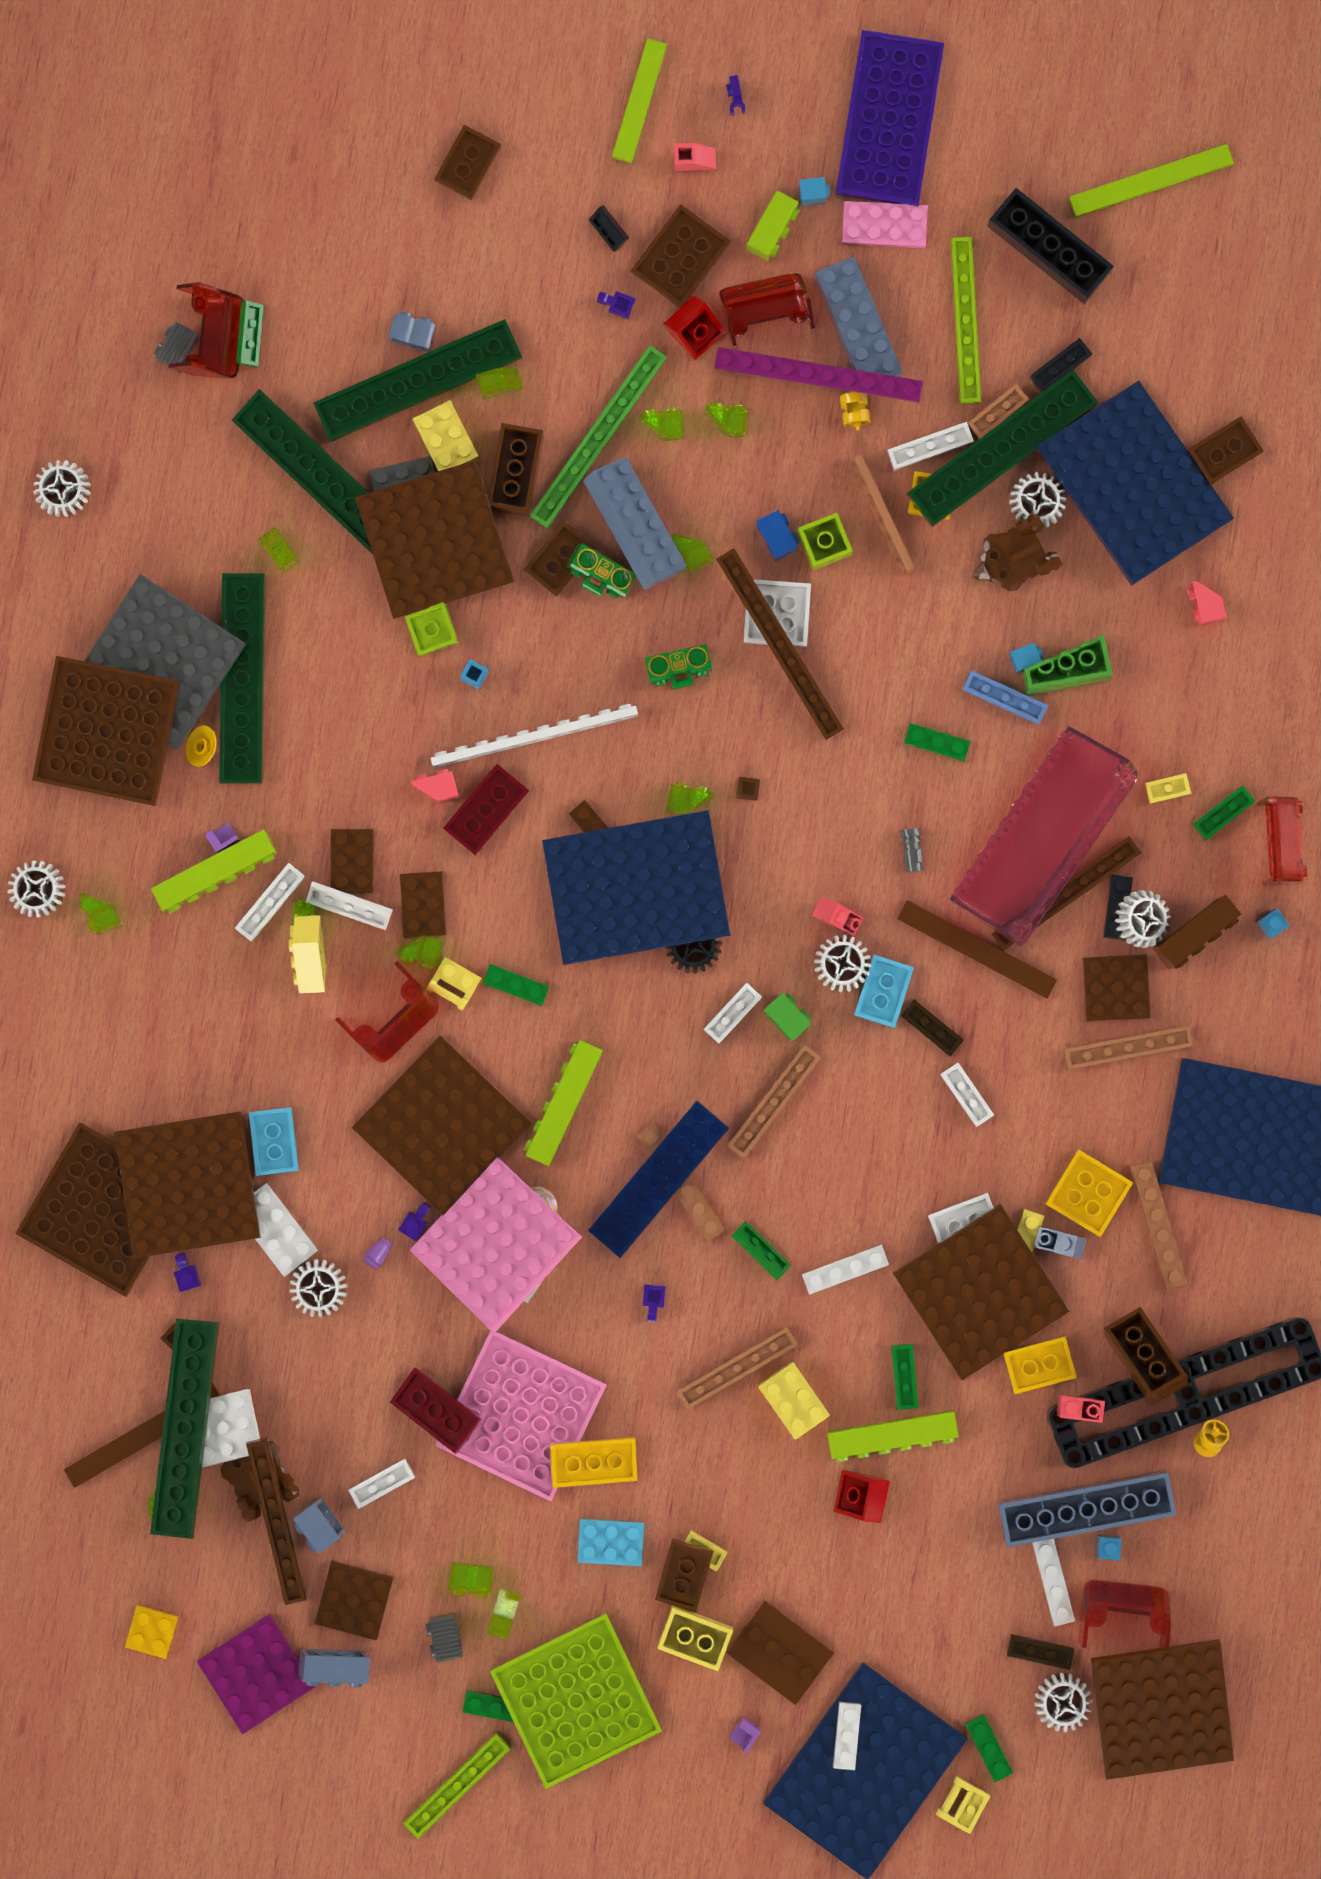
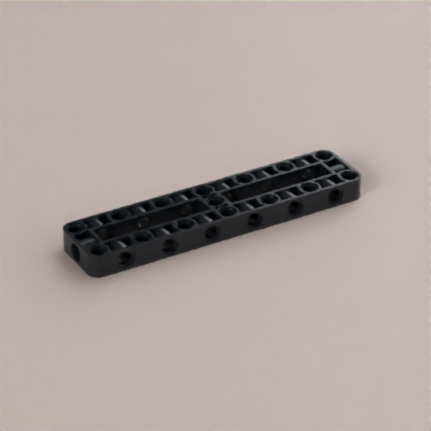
M1293 1317L1178 1359V1363L1187 1374L1188 1385L1184 1387H1190L1191 1395L1187 1398L1182 1397L1181 1391L1184 1387L1174 1392L1178 1403L1177 1408L1137 1420V1423L1126 1427H1117L1096 1435V1438L1085 1442L1079 1440L1074 1423L1081 1420L1063 1418L1061 1421L1056 1422L1053 1419V1415L1057 1411L1058 1404L1051 1406L1047 1411V1420L1063 1462L1071 1468H1079L1321 1379V1351L1309 1321L1304 1318ZM1298 1322L1303 1324V1331L1300 1334H1296L1294 1331V1326ZM1257 1337H1261L1264 1343L1261 1348L1257 1349L1254 1346V1340ZM1291 1343L1294 1344L1299 1357L1296 1365L1284 1369L1278 1368L1257 1376L1255 1380L1237 1383L1216 1391L1217 1393L1201 1398L1194 1379ZM1221 1351L1224 1358L1222 1362L1216 1363L1214 1355ZM1312 1363H1317L1318 1371L1315 1374H1311L1309 1371V1366ZM1132 1377L1079 1397L1094 1399L1096 1396H1102L1105 1401L1104 1412L1145 1396L1142 1392L1134 1391L1135 1381ZM1276 1377L1279 1382L1278 1386L1275 1389H1271L1269 1381ZM1237 1392L1238 1401L1233 1404L1230 1403L1229 1395ZM1192 1407H1197L1199 1411L1195 1418H1190L1189 1410ZM1156 1421L1159 1428L1155 1433H1151L1148 1428L1149 1424ZM1112 1436H1117L1119 1440L1116 1447H1110L1108 1444ZM1072 1451H1077L1079 1455L1075 1462L1068 1460V1455Z

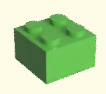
M782 992L762 1012L792 1042L812 1024L809 1021L811 1017L804 1009L799 1011L795 1006L796 1000L789 993L785 995Z

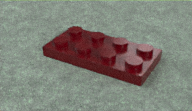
M496 764L443 829L476 856L528 794L529 790L501 766Z
M415 1367L390 1401L392 1405L454 1454L460 1451L482 1420L477 1414Z

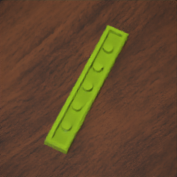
M647 38L612 159L630 164L633 163L667 49L666 43Z
M496 1732L415 1810L403 1824L419 1839L512 1747Z

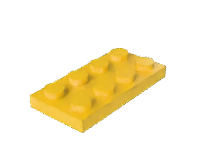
M635 1437L550 1444L552 1487L637 1481Z

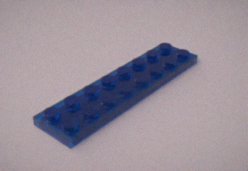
M697 1100L588 1231L621 1258L730 1127Z

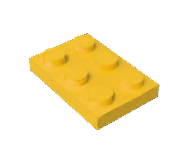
M1066 1336L1010 1350L1003 1354L1014 1394L1077 1378Z

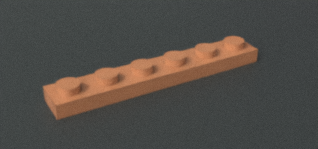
M861 454L853 459L852 470L856 477L860 476L862 484H860L864 495H868L871 500L869 506L874 515L877 514L880 519L878 525L883 534L886 533L889 538L887 544L890 551L895 552L897 555L896 564L899 570H904L905 575L914 572L915 567Z
M1189 1025L1063 1050L1067 1070L1192 1047L1194 1045Z
M803 1045L727 1146L744 1159L821 1057L806 1045Z
M653 1124L637 1135L707 1242L725 1231L656 1125Z
M1152 1161L1131 1166L1130 1169L1165 1288L1169 1290L1187 1285L1188 1283Z
M785 1327L676 1392L688 1410L798 1345L788 1327Z

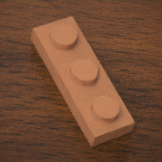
M1015 384L967 423L968 427L980 439L1029 402V399L1018 385Z

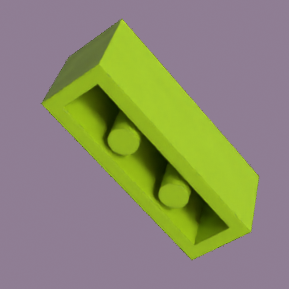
M777 190L750 237L746 250L767 262L771 256L775 257L780 248L778 246L780 239H785L789 233L790 228L788 225L790 221H795L799 215V202Z

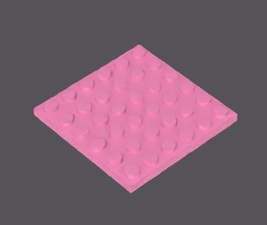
M497 1157L445 1215L439 1217L410 1251L495 1333L582 1236Z
M490 1331L458 1398L462 1404L477 1414L482 1420L457 1454H454L439 1441L436 1446L540 1497L552 1501L557 1488H553L551 1485L550 1444L581 1440L607 1384L497 1331L495 1333Z

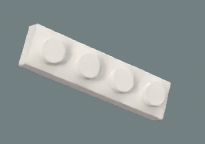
M967 422L888 449L887 453L895 471L972 444L974 440Z
M288 863L235 929L252 942L306 876Z
M313 881L306 899V903L386 930L393 909Z
M882 1245L806 1272L802 1274V1277L810 1295L885 1267L889 1263Z
M1054 1539L1032 1543L1054 1627L1074 1622L1075 1618Z

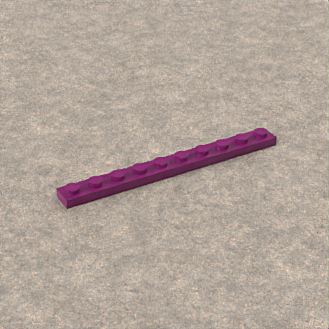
M718 347L714 366L718 370L920 403L924 384L921 380Z

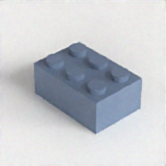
M321 1497L303 1509L293 1519L295 1521L293 1524L299 1534L304 1533L308 1539L306 1541L307 1545L313 1552L317 1551L318 1554L339 1540L346 1532Z
M300 1649L299 1676L308 1686H319V1683H328V1686L339 1687L341 1683H349L350 1687H362V1684H368L370 1657L365 1651Z

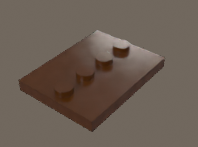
M680 204L631 269V273L681 308L730 245L731 240Z
M764 1601L731 1645L727 1654L796 1705L834 1652L767 1601Z

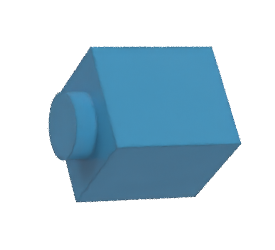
M825 177L799 180L801 206L826 203L827 196H830L829 184H825Z
M1031 643L1011 651L1009 657L1016 674L1026 668L1042 662L1043 654L1039 646L1036 647L1035 643Z
M469 659L460 676V680L480 691L490 672L488 668Z
M1278 908L1272 910L1256 922L1267 939L1273 938L1290 926Z
M1097 1534L1095 1556L1098 1559L1120 1560L1122 1539L1119 1536Z

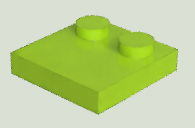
M442 602L428 609L405 616L419 657L459 643L446 603Z

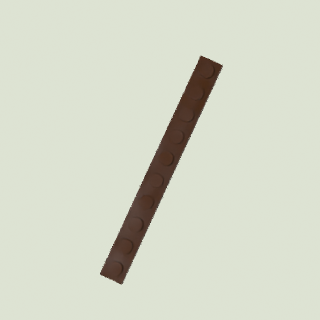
M733 548L716 559L825 740L844 729L736 550Z

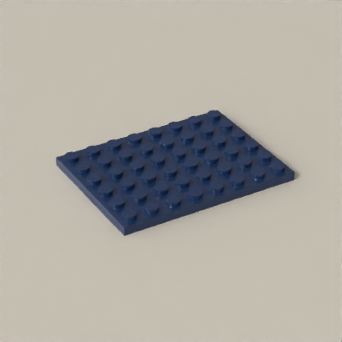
M1140 381L1129 386L1036 447L1131 586L1234 519Z
M709 810L542 840L564 966L731 936Z
M1181 1058L1158 1183L1321 1216V1086Z
M862 1662L764 1799L763 1804L859 1875L869 1879L968 1738ZM839 1702L861 1704L855 1770L833 1768Z

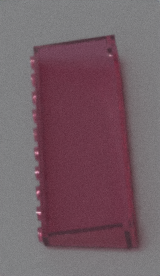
M1068 726L1060 734L1054 748L1048 751L1045 761L1036 769L1030 783L1024 786L1023 793L1018 800L1014 801L1008 815L1001 820L995 834L990 836L984 850L977 855L971 869L966 871L960 885L953 890L950 901L1018 946H1023L1138 778V771L1131 761Z

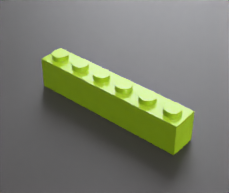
M263 829L156 885L151 890L163 912L168 911L170 914L181 908L180 905L186 901L190 904L198 900V895L205 891L209 894L218 889L217 885L223 882L228 884L236 880V875L242 872L247 874L255 870V865L261 862L263 864L269 863L275 859L274 855L278 853L267 832Z
M579 1040L578 1043L574 1042L569 1052L572 1055L570 1062L565 1061L560 1071L563 1077L560 1082H555L551 1091L554 1093L551 1101H546L542 1110L545 1115L542 1121L537 1120L533 1129L536 1134L533 1140H528L524 1148L527 1151V1157L550 1166L603 1050L582 1040Z
M953 1410L827 1432L830 1455L832 1459L836 1458V1462L849 1460V1456L857 1455V1458L869 1457L870 1452L878 1451L879 1455L891 1453V1449L899 1448L900 1451L910 1450L912 1445L920 1444L921 1447L933 1446L934 1441L940 1440L942 1444L954 1442V1438L959 1437L955 1412Z

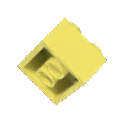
M451 400L413 418V422L438 471L474 460L480 461Z
M320 915L294 917V925L290 926V937L293 939H289V951L293 952L294 955L291 956V966L296 971L293 973L294 985H298L299 993L325 992L326 958Z
M793 1361L758 1384L759 1389L795 1440L830 1416Z
M672 1605L657 1649L719 1671L733 1633V1627Z

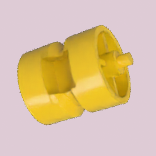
M850 392L840 396L841 409L845 410L842 414L844 427H856V430H860V426L871 422L869 410L866 409L868 405L867 394Z
M1219 1420L1207 1421L1194 1438L1196 1451L1204 1457L1216 1456L1229 1439L1227 1426Z

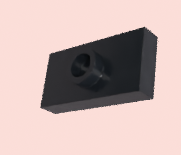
M604 205L600 206L589 218L590 223L613 252L618 251L629 239V236Z

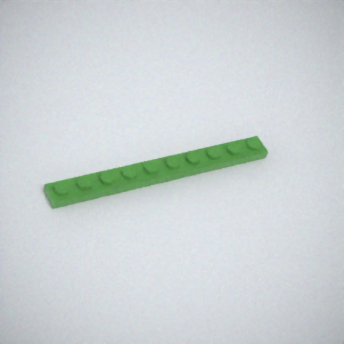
M649 345L531 513L530 518L546 529L549 528L662 367L667 356Z

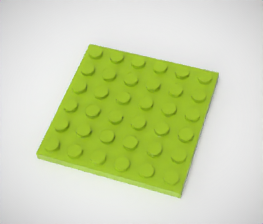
M606 1613L490 1670L545 1789L662 1732Z

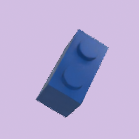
M779 510L756 521V527L775 562L797 551V544L799 543L795 532L791 533L788 525H790L788 518L784 513L781 514Z

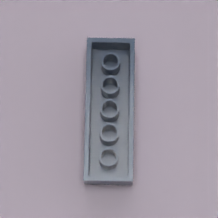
M855 257L815 272V282L851 368L901 377L902 369Z
M626 457L593 470L583 480L644 590L676 577L687 567Z

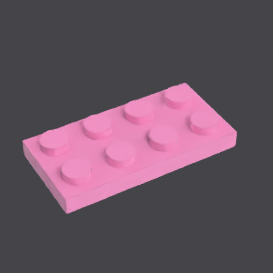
M844 201L842 245L926 248L928 205L914 206L894 203Z

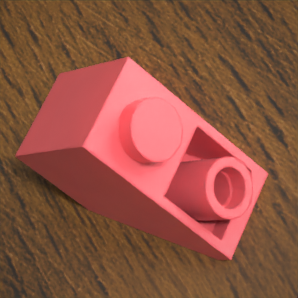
M697 143L674 144V172L716 170V148Z
M1197 581L1189 585L1190 588L1187 589L1189 600L1193 601L1195 609H1192L1194 621H1198V626L1224 621L1227 618L1221 596Z
M448 769L436 771V775L428 777V774L415 777L416 780L411 781L415 789L439 803L460 798L453 771L449 772Z
M823 897L820 898L812 915L825 924L854 937L863 921V917L837 902Z
M1059 1394L1057 1416L1060 1418L1103 1423L1105 1401Z

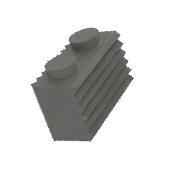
M175 322L173 326L170 325L165 333L166 339L163 344H158L154 354H156L155 358L159 363L180 373L200 337L198 333Z
M455 1613L430 1617L429 1623L426 1624V1631L428 1637L432 1636L433 1645H430L432 1658L436 1657L437 1663L462 1658L463 1652Z

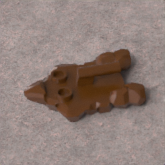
M1030 514L1027 519H1021L1015 524L1016 527L1008 529L1006 533L989 534L983 543V550L986 552L981 556L980 564L973 572V578L976 580H989L996 584L1001 583V587L1011 592L1018 590L1029 577L1034 578L1038 574L1043 576L1049 574L1051 570H1058L1063 564L1057 552L1045 553L1036 535L1044 527L1039 515Z
M269 1441L282 1499L289 1502L299 1496V1488L294 1485V1479L290 1474H285V1469L280 1464V1458L278 1457V1446L273 1441ZM249 1456L224 1462L220 1468L222 1478L235 1487L234 1492L238 1497L236 1501L238 1508L242 1510V1517L247 1522L255 1520L261 1516V1508Z

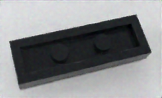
M1079 338L1030 375L1029 378L1042 393L1090 358L1092 352Z
M1111 875L1103 938L1125 940V938L1120 937L1123 931L1117 930L1120 923L1115 922L1119 918V915L1115 912L1121 910L1118 904L1124 902V897L1130 896L1133 877Z

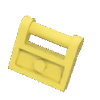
M445 957L426 990L430 993L435 992L457 1005V1008L463 1011L482 978ZM442 979L464 992V997L460 998L439 986V980Z
M956 1776L950 1793L941 1809L938 1808L936 1815L970 1834L985 1808L990 1794ZM964 1788L967 1792L956 1813L952 1816L949 1814V1811L960 1790Z

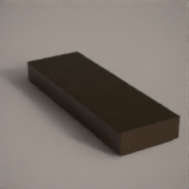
M916 1000L901 1015L903 1019L948 1056H951L964 1041Z
M1014 1634L1010 1635L1007 1656L1068 1670L1071 1668L1074 1654L1073 1647Z

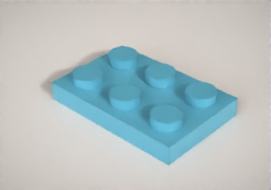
M873 955L871 967L868 970L870 974L866 976L854 1015L895 1028L914 967Z
M292 1107L249 1112L256 1176L299 1171Z
M580 1518L578 1563L642 1566L644 1522Z

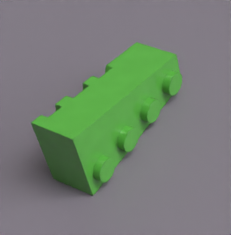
M1104 634L1089 642H1084L1069 651L1066 650L1053 658H1048L1026 668L1023 673L1026 695L1110 681L1112 670Z

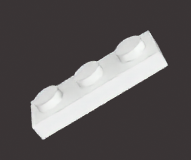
M746 983L703 1030L719 1044L762 996Z
M956 1063L940 1074L976 1127L994 1116L959 1063Z
M405 1458L350 1488L348 1491L359 1509L414 1479L415 1475Z
M839 1702L833 1768L855 1770L861 1712L860 1703Z

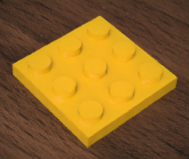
M1077 1149L1045 1204L1098 1237H1101L1133 1182Z

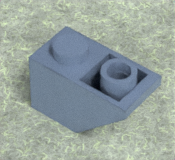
M1039 1226L1034 1247L1082 1260L1087 1239Z

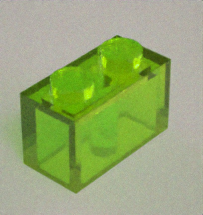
M452 1562L448 1590L452 1591L453 1595L465 1596L466 1592L474 1593L473 1597L486 1598V1595H491L495 1567Z

